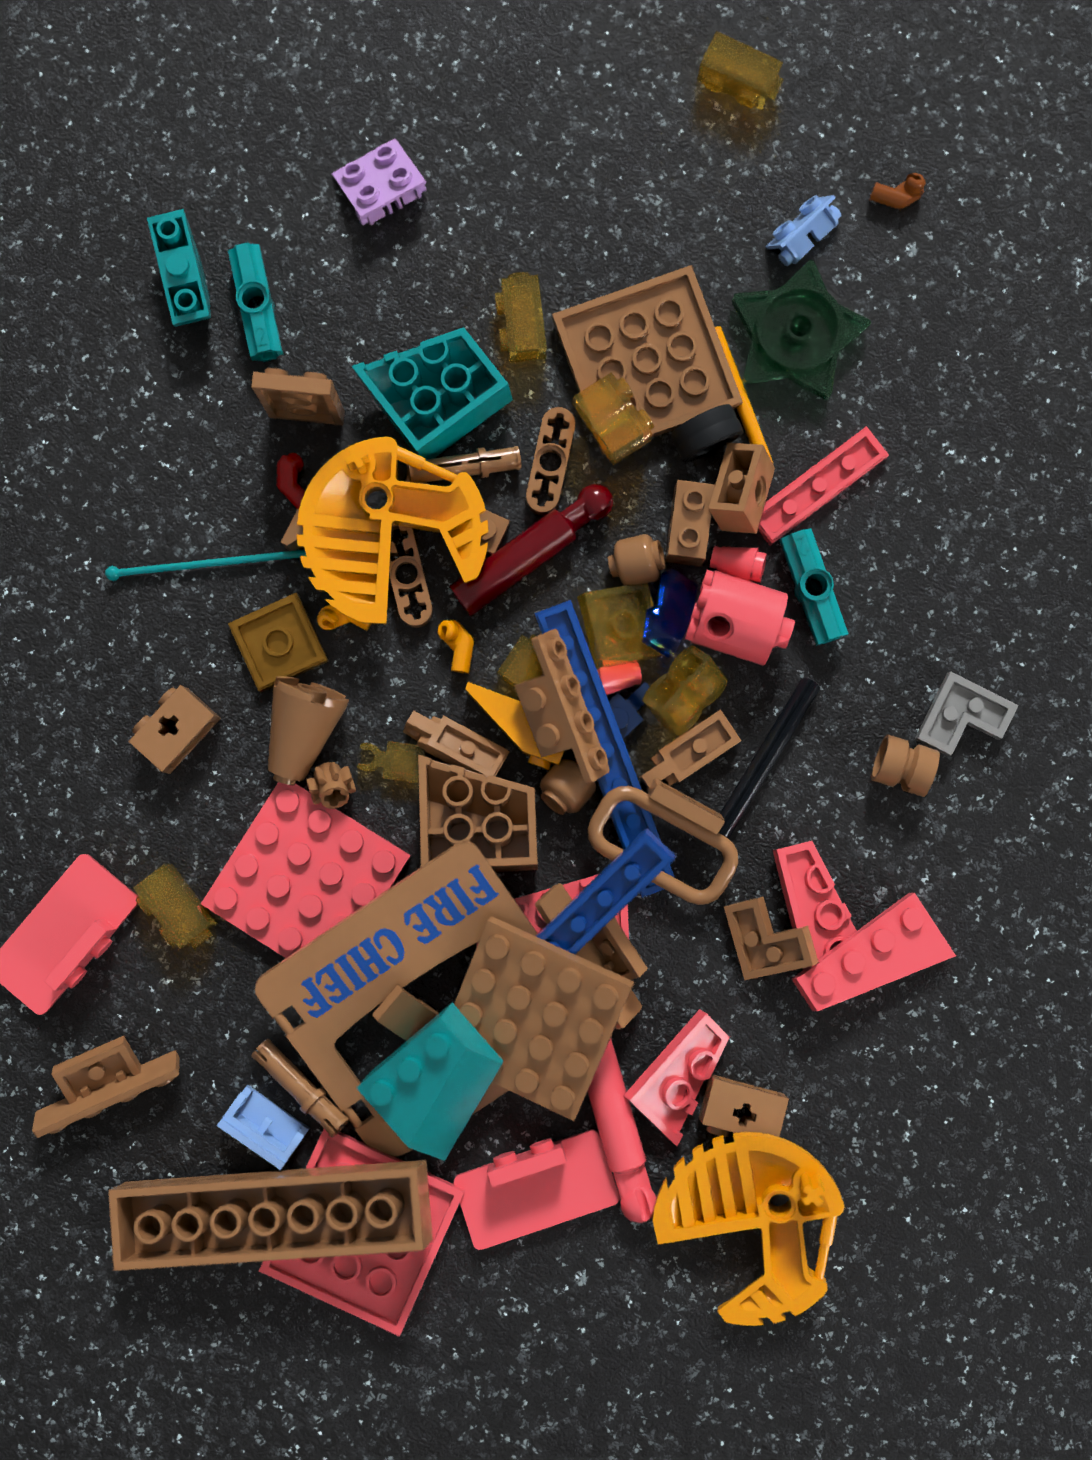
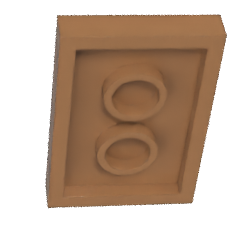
M267 368L265 373L253 372L251 387L270 418L343 425L345 410L332 380L327 379L326 375L306 372L303 377L288 375L287 371L277 368Z

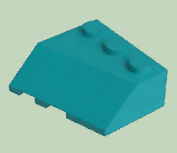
M464 327L422 341L418 347L400 353L396 350L385 354L383 359L366 365L362 362L351 366L380 410L415 454L426 459H433L513 400L508 382Z
M451 1003L371 1070L357 1086V1089L408 1148L445 1161L504 1061L459 1009Z

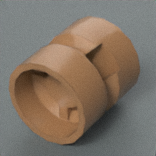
M887 734L876 754L871 779L890 787L900 783L903 791L925 797L934 781L939 765L940 753L938 750L920 744L914 749L910 748L907 740Z

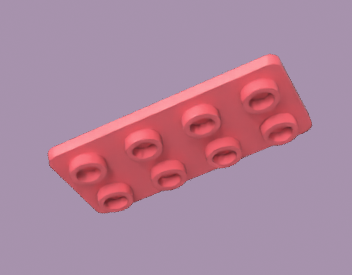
M88 854L79 855L0 948V984L35 1014L42 1015L47 1013L68 987L72 989L82 980L87 973V970L84 968L93 957L99 958L112 943V940L109 938L139 904L138 895Z
M591 1129L552 1142V1139H545L530 1145L531 1150L517 1155L515 1151L506 1152L494 1157L493 1163L456 1175L454 1186L464 1190L460 1205L473 1246L478 1250H483L616 1205L620 1200L613 1174L609 1170L599 1132Z

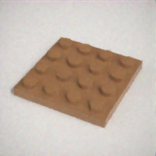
M692 265L552 314L554 326L602 455L675 430L691 418L717 406L730 404L734 409L743 403Z
M491 916L485 925L454 1005L504 1061L492 1083L575 1121L634 981Z

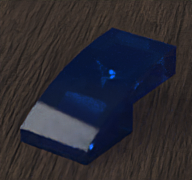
M673 568L661 574L658 604L646 610L642 639L643 643L668 658L674 656L684 637L693 612L698 588L696 583Z

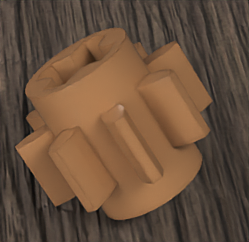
M327 762L315 767L314 778L306 779L313 804L322 803L324 807L329 809H336L347 804L349 793L356 792L349 767L346 766L341 769L335 762Z

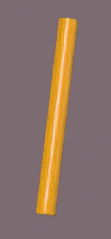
M721 326L715 327L743 401L736 409L749 443L764 445L772 461Z

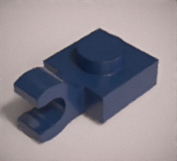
M646 682L627 700L619 693L609 700L623 739L644 720L637 711L655 694Z

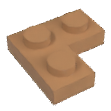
M763 896L724 906L744 981L806 968L819 963L809 927L803 926L774 933Z

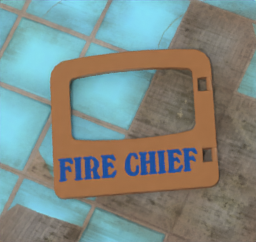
M470 841L456 843L263 973L255 985L257 998L271 1017L279 1024L290 1043L341 1112L350 1119L349 1121L367 1146L390 1156H400L413 1149L406 1146L358 1091L357 1086L361 1082L335 1047L336 1040L357 1021L381 1004L397 985L403 988L441 962L479 942L485 925L491 916L531 935L536 936L538 934L480 849ZM291 1005L304 1021L295 1028L291 1026L282 1013ZM491 1082L473 1114L509 1090ZM359 1100L363 1101L372 1114L363 1122L351 1107Z

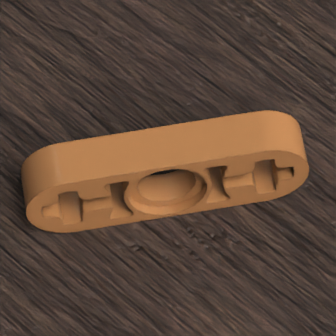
M562 407L552 408L543 416L526 492L528 508L539 516L547 515L553 509H557L573 441L575 419L569 410ZM557 418L564 419V425L569 427L568 429H562L559 437V444H566L565 448L555 443L543 444L544 440L552 442L553 427L548 424L555 423ZM547 452L558 454L562 461L561 466L555 471H546L540 465L542 455ZM536 475L546 480L558 479L557 484L552 481L549 483L548 496L554 499L553 501H546L545 506H539L538 499L532 497L533 494H540L543 479L535 480Z
M392 525L391 537H393V530L399 529L401 534H408V538L403 539L404 551L406 554L411 551L414 553V556H401L392 561L391 556L399 555L395 543L391 542L389 576L398 612L406 625L413 628L423 627L431 620L433 607L415 535L412 528ZM403 564H411L417 569V578L410 584H402L396 578L397 569ZM422 587L423 592H415L420 606L426 605V610L421 611V618L415 620L412 614L406 615L405 610L411 608L408 594L400 597V592H412Z

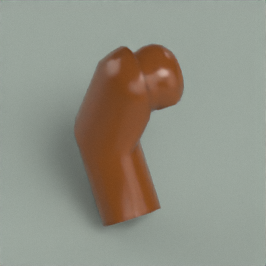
M911 173L907 176L906 181L895 188L875 182L869 200L896 209L905 208L920 199L924 193L925 179L921 174Z

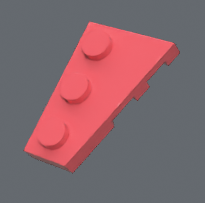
M700 1009L623 1095L676 1147H678L683 1136L680 1130L688 1114L693 1115L699 1103L695 1099L705 1080L710 1079L730 1038L707 1013Z

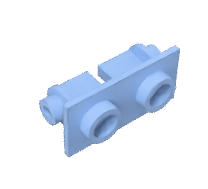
M815 195L808 199L799 208L801 214L793 221L788 220L773 232L775 238L765 246L767 250L779 248L781 253L778 257L784 265L796 264L814 247L807 236L809 232L816 241H820L839 224L840 211L833 205L829 207L835 196L818 197Z

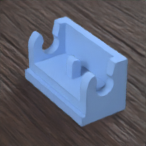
M249 1085L239 1093L217 1124L223 1131L279 1170L284 1167L310 1129Z

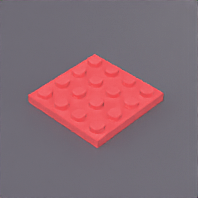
M278 782L201 902V905L287 958L391 888L411 855L337 808L329 809L324 807L322 803L314 805L309 791L297 783L295 785H287Z
M323 1129L305 1169L405 1161L371 1148L364 1142L342 1132L331 1137ZM427 1172L433 1240L423 1251L263 1261L259 1272L400 1337L461 1201L464 1190L454 1186L451 1182Z

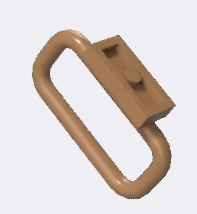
M656 778L648 789V794L631 786H619L610 790L603 797L588 826V839L598 853L613 861L623 851V849L604 838L603 828L618 803L622 801L632 802L718 849L723 855L722 866L710 886L704 890L695 889L663 871L651 882L696 905L709 904L721 896L732 879L739 861L738 851L734 843L719 833L725 822L720 813Z

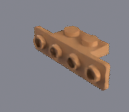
M552 629L532 638V643L544 675L522 681L514 686L541 757L572 749L583 779L588 784L609 773L608 758L605 750L600 745L594 729L593 717L587 710L582 697L580 682L572 670L567 656L566 645L560 638L558 630Z
M559 883L548 890L535 903V907L546 924H548L572 899L563 885ZM615 917L575 954L629 980L639 978L648 969ZM632 989L615 1026L616 1029L624 1028L642 1009V1005Z
M121 1036L53 1066L52 1076L64 1094L65 1099L35 1112L33 1134L36 1138H39L48 1133H58L68 1124L84 1117L92 1118L103 1109L118 1102H128L139 1093L152 1087L167 1085L179 1075L180 1057L178 1053L172 1051L141 1065L125 1036Z

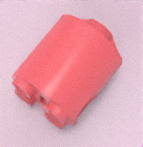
M706 570L698 602H695L688 622L686 640L762 666L766 664L773 647L777 646L786 649L795 624V620L784 617L788 600L787 593L716 570L714 572Z

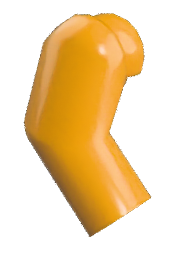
M330 604L323 607L317 616V623L323 630H332L349 622L365 631L371 626V623H361L349 618Z
M444 620L439 624L437 633L454 651L451 671L469 674L474 639L458 621Z

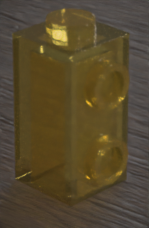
M716 31L701 61L697 80L713 92H724L736 98L737 102L745 107H756L763 111L768 99L775 100L782 87L784 78L779 77L783 62Z
M527 272L510 274L508 278L501 279L502 292L495 293L497 315H504L506 328L499 329L501 352L509 351L510 363L546 359L547 346L538 275L530 276Z
M163 864L133 887L139 895L136 898V902L148 916L153 914L162 925L159 928V932L170 946L177 945L181 949L191 945L193 949H196L213 936L209 930L218 923L209 911L201 905L199 898L173 864Z

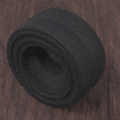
M725 404L707 410L686 421L671 433V439L678 449L683 462H691L727 446L728 443L733 442L743 434V428L736 418L732 406Z

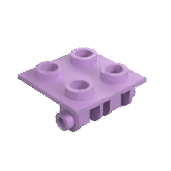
M396 138L380 145L375 150L332 173L355 208V213L362 226L366 223L373 225L374 222L385 217L383 207L391 215L393 210L390 203L395 202L400 210L403 208L400 198L406 205L417 198H421V193L427 190L425 179Z

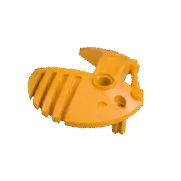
M377 437L358 442L340 451L329 459L313 477L305 491L298 512L297 526L303 527V535L297 534L298 547L305 548L306 556H300L303 567L311 569L315 577L308 578L316 590L326 591L334 599H325L330 605L349 618L361 623L387 624L392 525L441 533L464 583H468L478 578L484 564L488 542L481 546L480 542L481 538L488 534V519L482 523L480 522V515L486 512L481 494L468 473L461 472L457 475L426 461V458L398 446L395 439L391 437ZM398 460L418 470L423 469L452 484L444 487L397 480ZM376 491L387 495V502L380 509H372L367 505V498Z
M757 1132L733 1133L734 1142L727 1144L724 1142L723 1135L713 1138V1148L704 1152L702 1143L692 1149L693 1160L687 1165L684 1156L674 1165L675 1178L669 1188L667 1178L663 1181L656 1198L653 1213V1225L657 1243L659 1245L760 1228L764 1274L736 1296L719 1305L717 1311L725 1322L745 1326L764 1325L761 1318L767 1317L773 1323L785 1321L784 1313L788 1311L797 1316L813 1306L828 1290L824 1274L829 1248L833 1243L837 1217L844 1211V1202L832 1176L814 1156L786 1139ZM776 1194H782L789 1198L786 1204L782 1206H775L769 1202L771 1197ZM823 1219L816 1269L813 1271L807 1265L803 1223Z

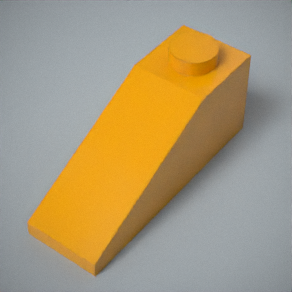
M470 682L467 683L465 690L468 695L523 754L530 756L528 763L546 770L550 769L551 764L559 765L564 751L541 757L520 701Z

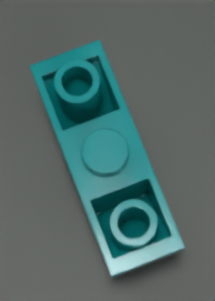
M184 209L147 217L173 326L177 327L211 318L209 291L201 259Z

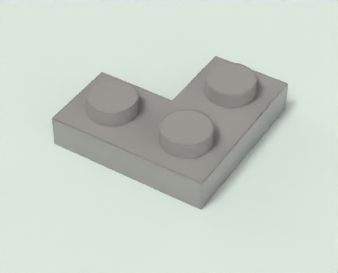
M950 671L946 674L915 740L938 750L946 756H952L966 725L1000 740L1003 738L1019 705Z

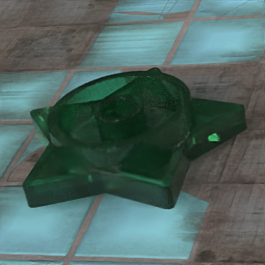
M809 260L792 278L776 290L736 293L732 298V304L751 339L742 377L743 384L788 378L823 400H828L832 394L838 354L862 335L871 325L869 319L838 304L833 296L827 292L813 260ZM791 331H799L802 337L794 335Z

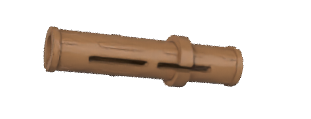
M518 446L486 451L485 448H477L476 453L426 459V461L457 475L465 472L470 476L479 475L480 478L489 477V473L521 470V456ZM407 465L409 482L425 483L445 480L423 469L418 470Z
M266 1039L256 1048L259 1052L254 1051L251 1057L301 1105L300 1111L304 1115L310 1114L331 1137L336 1136L344 1128L343 1124L346 1125L350 1119L326 1097L327 1092L322 1087L320 1089L317 1088L270 1039Z

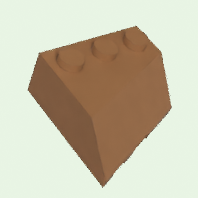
M418 755L421 867L456 843L470 841L480 849L495 872L538 870L534 787L491 775L487 776L466 770L460 766L448 765Z

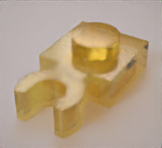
M388 741L386 752L381 751L372 743H362L360 745V749L372 751L374 759L370 764L358 763V769L372 772L381 767L384 768L383 779L419 784L418 755L425 756V751L418 745Z

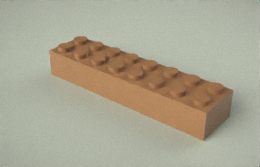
M426 1160L127 1181L109 1190L114 1271L423 1251L433 1240Z

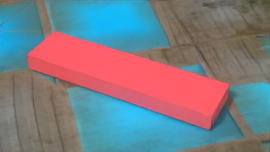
M866 426L766 501L758 531L771 546L884 461L889 454Z

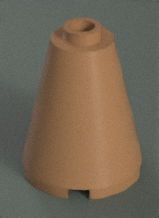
M276 676L273 684L268 770L274 774L273 779L287 785H295L296 781H303L347 708L349 699H345L346 696L317 683L311 682L310 685L299 683L298 678Z

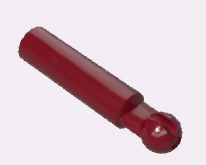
M601 484L585 486L578 494L577 501L562 512L553 509L485 559L477 579L464 583L461 577L449 586L451 592L469 616L474 615L576 540V531L591 520L606 518L613 507L611 492Z

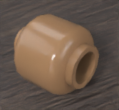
M648 534L617 541L614 545V555L608 556V565L612 577H619L621 582L627 587L653 582L660 577L661 570L666 568L660 541H654Z
M561 758L559 765L554 764L541 779V798L549 808L558 814L563 815L565 812L576 813L580 811L595 793L596 782L585 783L577 760Z

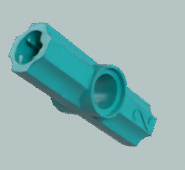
M248 242L238 244L228 250L236 288V301L241 311L250 359L262 362L274 360L278 356L283 355L274 313L275 305L270 294L261 247L259 244H250ZM252 298H264L263 303L259 307H247L248 302Z
M803 529L781 538L779 541L795 584V596L802 604L816 646L847 636L848 631L833 591V578L826 571L812 529ZM812 578L820 582L822 585L821 595L814 596L807 592L805 588L807 579Z

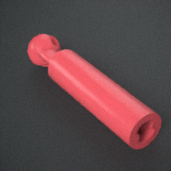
M610 1038L587 1093L609 1170L613 1172L620 1195L621 1210L628 1220L644 1223L653 1217L657 1197L651 1188L644 1164L647 1160L630 1102L623 1096L627 1091L613 1042Z

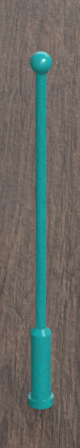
M304 549L123 569L109 566L105 570V576L108 580L115 581L120 576L300 558V556H306V552Z

